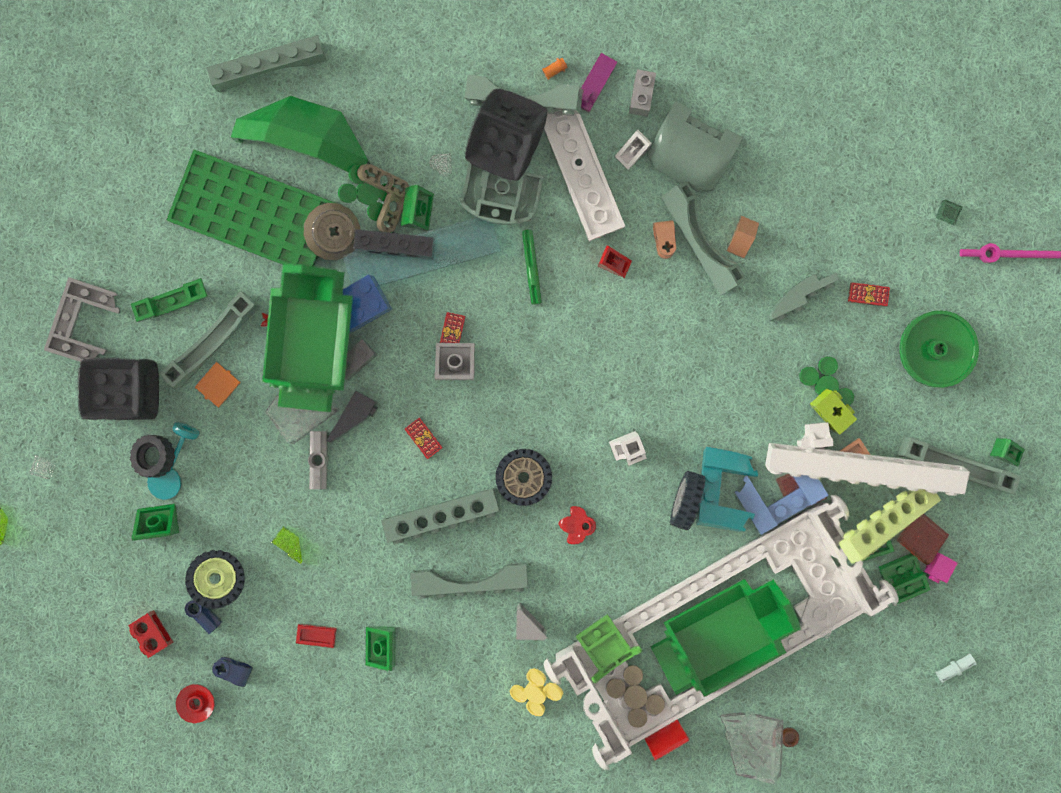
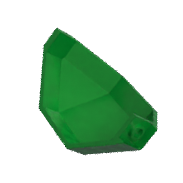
M288 96L237 118L231 134V138L235 142L243 144L244 140L266 142L317 158L349 173L353 165L370 164L341 111L293 96Z

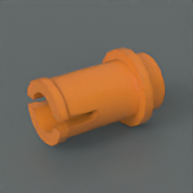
M557 58V61L542 69L548 80L561 71L565 72V69L568 68L563 58Z

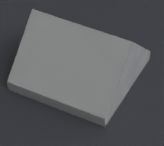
M436 343L435 380H474L475 343Z
M519 603L517 605L516 640H545L547 638V630Z

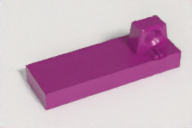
M603 53L599 55L581 87L583 89L581 109L590 113L617 65V61Z

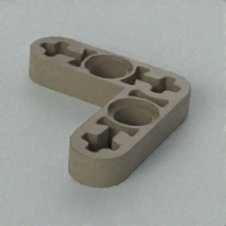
M363 164L358 169L359 179L387 192L377 220V228L381 232L392 233L403 210L405 189L409 187V184L405 180L374 165ZM365 170H368V172L375 175V177L367 176V174L364 173ZM383 175L388 180L385 186H382L380 183V178ZM393 184L400 185V187L402 188V192H400L399 189L392 187ZM392 201H395L397 204V209L394 212L389 208ZM384 221H387L389 227H386V225H384Z

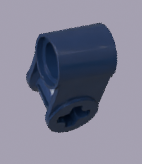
M221 657L214 663L212 672L218 678L229 681L236 686L245 687L253 667L228 657ZM221 664H224V668H225L224 671L221 670V669H222V666H220Z

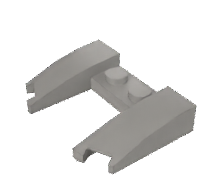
M68 277L44 350L79 362L82 359L95 358L99 353L104 355L107 351L106 349L71 337L83 302L119 314L120 308L115 307L114 296H118L117 293Z

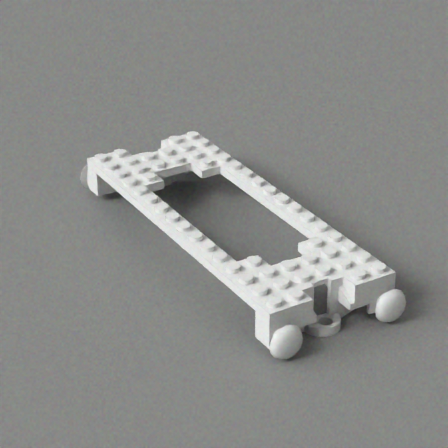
M831 495V504L820 502L613 621L629 646H637L638 643L633 636L634 632L765 558L775 574L792 565L809 595L807 599L793 606L802 621V624H800L802 629L781 640L786 654L706 697H703L700 690L696 692L695 688L691 687L669 699L661 683H658L646 690L647 697L652 694L660 695L665 702L664 710L660 714L654 715L647 711L645 705L641 707L647 714V722L640 728L630 725L628 713L632 708L627 706L624 697L611 698L606 691L608 681L613 678L622 680L625 688L629 686L623 677L624 670L628 667L626 661L605 675L597 683H593L592 676L598 669L579 641L556 653L555 662L551 663L548 658L545 660V671L550 680L555 684H561L560 678L565 676L577 695L588 689L591 690L584 699V710L586 715L594 720L592 722L605 745L599 748L595 743L592 750L596 762L602 769L610 770L609 764L612 762L616 763L632 754L630 746L862 613L873 616L887 608V605L890 603L894 606L897 605L899 601L898 595L888 581L879 580L881 588L877 589L862 567V560L855 562L853 566H848L846 563L848 557L842 548H837L839 546L838 543L844 539V533L839 526L841 524L838 519L842 517L847 521L849 518L848 507L839 496ZM831 556L838 558L842 567L839 566L837 568ZM598 691H599L600 695L602 696L604 702H602L601 698L599 697ZM592 703H597L600 709L598 712L592 713L589 711V706Z

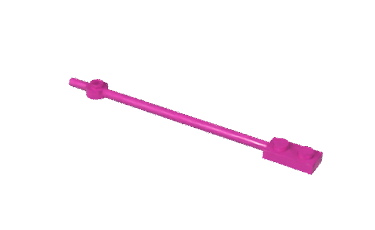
M993 243L986 244L980 249H960L959 253L960 257H979L984 263L995 262L1000 257L1061 259V251L1000 250ZM986 251L991 253L990 257L986 256Z

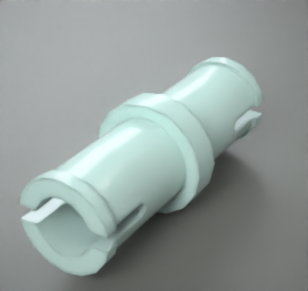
M968 654L956 662H950V665L935 673L941 683H944L956 675H962L963 671L977 664L972 655Z

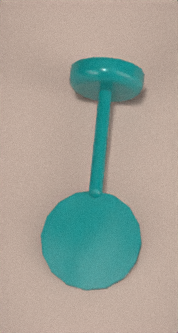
M175 422L172 427L173 432L181 436L174 452V464L185 438L195 440L200 434L196 428L179 422ZM172 466L171 470L164 476L158 478L148 477V489L158 499H171L180 491V476Z

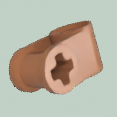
M673 220L653 223V232L657 253L661 258L668 259L676 250ZM665 245H667V248H671L669 252L663 249Z

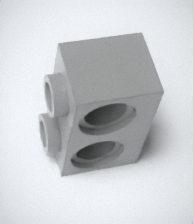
M637 70L629 109L630 114L648 116L656 77L655 72Z

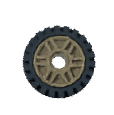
M517 449L505 455L499 462L495 474L496 485L500 494L510 503L519 506H529L542 500L548 493L552 484L551 467L540 453L531 449ZM521 472L529 474L527 482L519 480L518 475Z

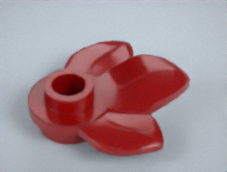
M572 506L570 509L571 516L564 517L558 524L564 532L569 533L567 543L579 544L585 540L586 536L595 532L596 522L593 518L587 516L583 508ZM584 523L589 524L588 530L583 527Z

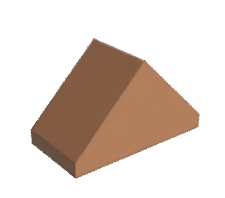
M741 216L727 252L745 258L756 238L759 223Z

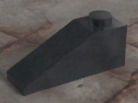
M355 390L327 441H336L369 419L370 416L373 417L378 410L376 406L378 402Z

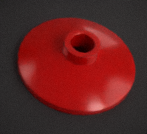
M192 684L179 692L175 705L177 713L183 720L189 723H200L212 714L215 701L213 694L208 688L200 684ZM198 699L200 701V705H196L194 703V700Z

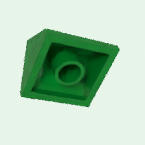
M419 185L407 187L405 189L400 226L429 231L434 193Z
M168 504L137 509L131 539L136 541L180 533L176 505Z
M366 627L365 665L392 671L395 667L396 627Z

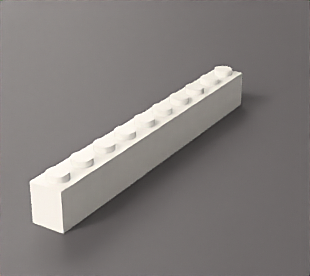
M769 443L765 464L768 471L778 475L783 472L790 473L791 476L801 477V475H808L813 479L825 477L839 482L841 479L848 480V482L853 484H859L860 482H866L871 486L883 484L894 489L906 487V489L911 491H918V489H924L929 493L941 491L952 496L965 494L970 473L964 466L776 443Z

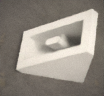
M637 130L615 157L629 170L649 150L652 143Z

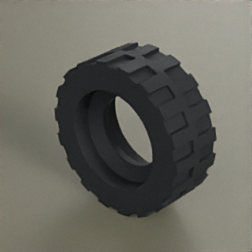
M144 435L142 438H138L132 445V450H130V461L134 471L142 477L158 478L166 475L174 465L175 450L172 447V443L167 438L158 435ZM150 447H155L159 450V461L154 466H150L146 462V452Z

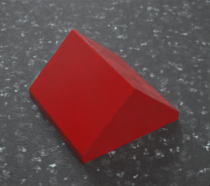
M678 719L644 738L655 760L690 740Z

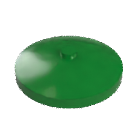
M937 310L924 313L908 324L901 336L899 352L903 367L914 380L928 387L943 388L956 385L970 375L978 360L979 343L974 329L963 317L953 312Z

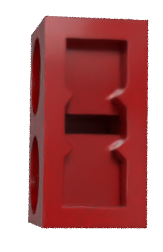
M154 610L128 625L131 636L137 639L141 652L148 658L174 643ZM142 622L147 625V631L142 629ZM152 639H155L157 641V647H154L152 645Z

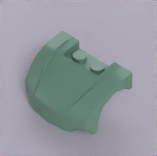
M468 162L466 180L459 199L462 207L481 220L493 224L515 225L529 222L537 211L544 175L525 172L518 181H512L484 171Z

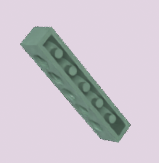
M494 488L388 517L381 520L387 543L393 542V545L404 542V538L410 536L411 539L422 537L424 532L429 531L430 534L440 532L441 528L448 526L449 529L460 526L459 522L467 521V524L478 521L477 517L484 515L485 518L494 517L500 509ZM476 501H480L484 505V509L480 512L475 511L473 508V503ZM463 507L465 515L458 517L455 514V508ZM437 513H445L446 521H438L436 518ZM420 517L427 519L428 525L426 527H421L418 524ZM400 523H407L409 531L402 532L400 530Z

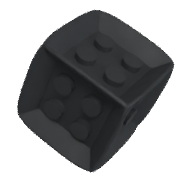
M493 89L481 104L467 142L465 159L472 165L507 180L518 181L527 170L532 156L537 149L547 120L548 110L542 105L504 89Z
M130 358L82 359L78 371V408L80 417L84 420L155 419L159 409V371L156 361Z

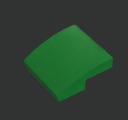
M914 552L878 567L883 580L888 581L896 590L899 600L897 604L930 591L926 575L922 572L917 555Z

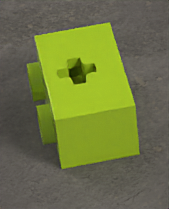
M826 389L810 405L824 422L828 423L831 430L840 435L857 420L853 415L855 411L848 404L844 405L841 401L843 399L836 390Z

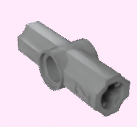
M310 431V456L308 458L310 465L309 489H327V464L329 461L327 456L328 431ZM316 455L322 457L323 462L321 465L315 463Z

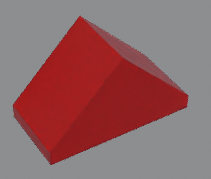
M606 246L598 267L625 278L632 260L612 247Z

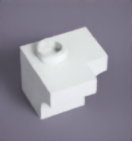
M828 423L805 424V435L801 440L797 441V446L817 449L833 446V438L830 435Z
M636 431L609 441L616 461L626 459L627 464L632 465L647 459L641 439Z

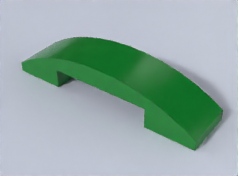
M202 278L183 284L180 288L131 303L136 322H140L182 309L205 299L208 295Z

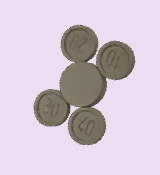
M630 665L623 673L624 680L629 686L625 688L622 680L613 678L608 681L606 691L611 698L624 697L627 706L632 708L628 713L630 725L640 728L647 722V714L641 707L645 705L649 713L657 715L664 710L665 702L657 694L647 697L645 689L639 685L643 679L642 670L636 665Z

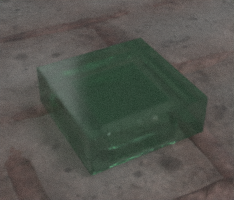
M945 199L941 203L936 218L955 225L963 206Z

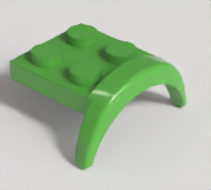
M608 614L576 635L577 640L598 669L592 676L593 683H597L613 669L642 652L639 645L629 646Z

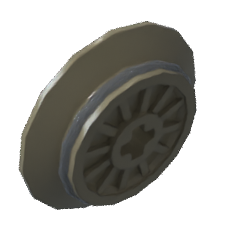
M326 203L317 206L309 213L304 223V238L307 246L315 255L325 260H339L349 256L355 250L356 229L360 230V225L357 217L349 208L338 203ZM336 227L335 232L337 235L330 236L331 231L329 228Z

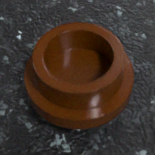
M784 728L780 733V741L786 747H794L799 742V734L794 728Z

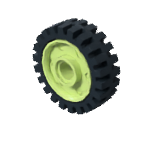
M210 550V552H203L202 555H198L190 563L185 576V585L189 596L198 605L211 609L224 608L232 604L241 594L245 583V574L241 563L231 553L224 552L223 550ZM213 575H219L221 580L217 584H212L210 578Z

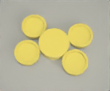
M530 669L527 673L529 681L525 688L520 685L512 686L510 695L518 702H525L528 699L529 701L526 704L527 710L532 715L542 716L545 712L543 703L546 698L558 701L563 696V691L554 683H547L544 686L546 677L543 672L538 669Z

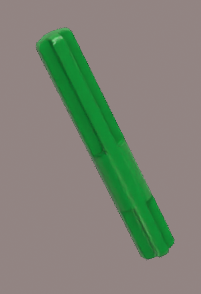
M527 229L522 231L528 286L531 304L538 305L542 303L534 237L533 231Z

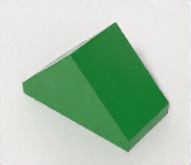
M997 438L990 456L1018 467L1025 449L1011 439Z

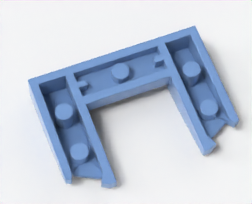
M801 475V477L793 476L799 488L767 507L748 476L743 478L746 484L740 493L735 491V494L746 512L755 513L752 522L762 535L785 519L827 497L828 494L819 479L810 478L808 475Z

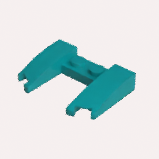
M711 447L704 449L701 475L705 476V488L699 510L697 511L696 525L745 532L746 529L743 526L748 518L751 520L754 518L755 513L719 506L722 472L758 477V471H754L750 463L752 456Z

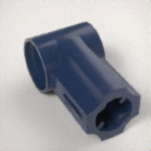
M193 600L189 601L184 608L186 615L194 618L208 634H211L222 621L210 608L198 605L199 612L194 611L193 603L196 602Z

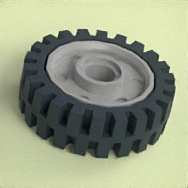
M691 471L685 472L673 503L670 516L671 526L687 531L692 527L702 501L705 476Z

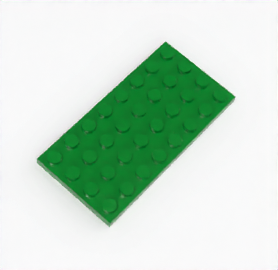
M193 149L166 221L282 265L314 266L318 256L307 246L304 238V223L309 213L317 206L335 202Z

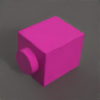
M934 552L924 572L929 574L928 578L938 584L940 581L948 583L958 563L940 553Z

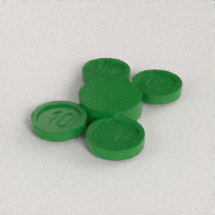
M353 165L348 173L351 182L359 185L357 188L349 183L341 185L338 189V197L344 203H352L357 198L360 203L369 205L367 215L371 220L377 221L383 206L377 200L379 198L384 202L387 192L360 180L358 169L361 165Z
M826 356L819 361L818 369L823 374L821 377H819L818 371L813 367H805L800 371L799 379L801 383L807 386L814 385L815 392L818 395L826 389L836 390L843 399L841 401L844 405L848 404L850 406L853 403L854 393L848 388L839 389L837 379L829 376L833 375L838 369V363L835 358Z

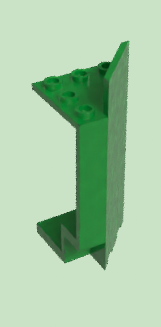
M283 264L281 287L271 288L262 382L270 383L269 387L279 388V407L331 412L333 394H336V390L344 391L353 296L343 295L345 272L308 265Z
M744 579L663 622L667 628L664 631L667 638L650 647L676 695L694 687L696 692L700 690L703 697H706L786 654L781 640L802 628L790 601L774 579L754 590Z

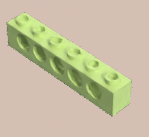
M924 489L901 492L896 496V501L891 500L883 505L884 509L882 511L878 510L872 513L869 521L864 520L856 525L858 529L845 533L843 535L844 539L838 544L851 563L863 560L940 502L941 499L937 493H929Z

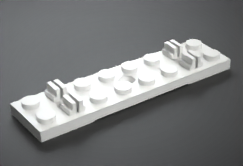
M555 111V114H547L544 131L589 242L625 228L581 115L574 113V116H566L558 111ZM577 159H580L582 161L581 166H577L575 164V161Z

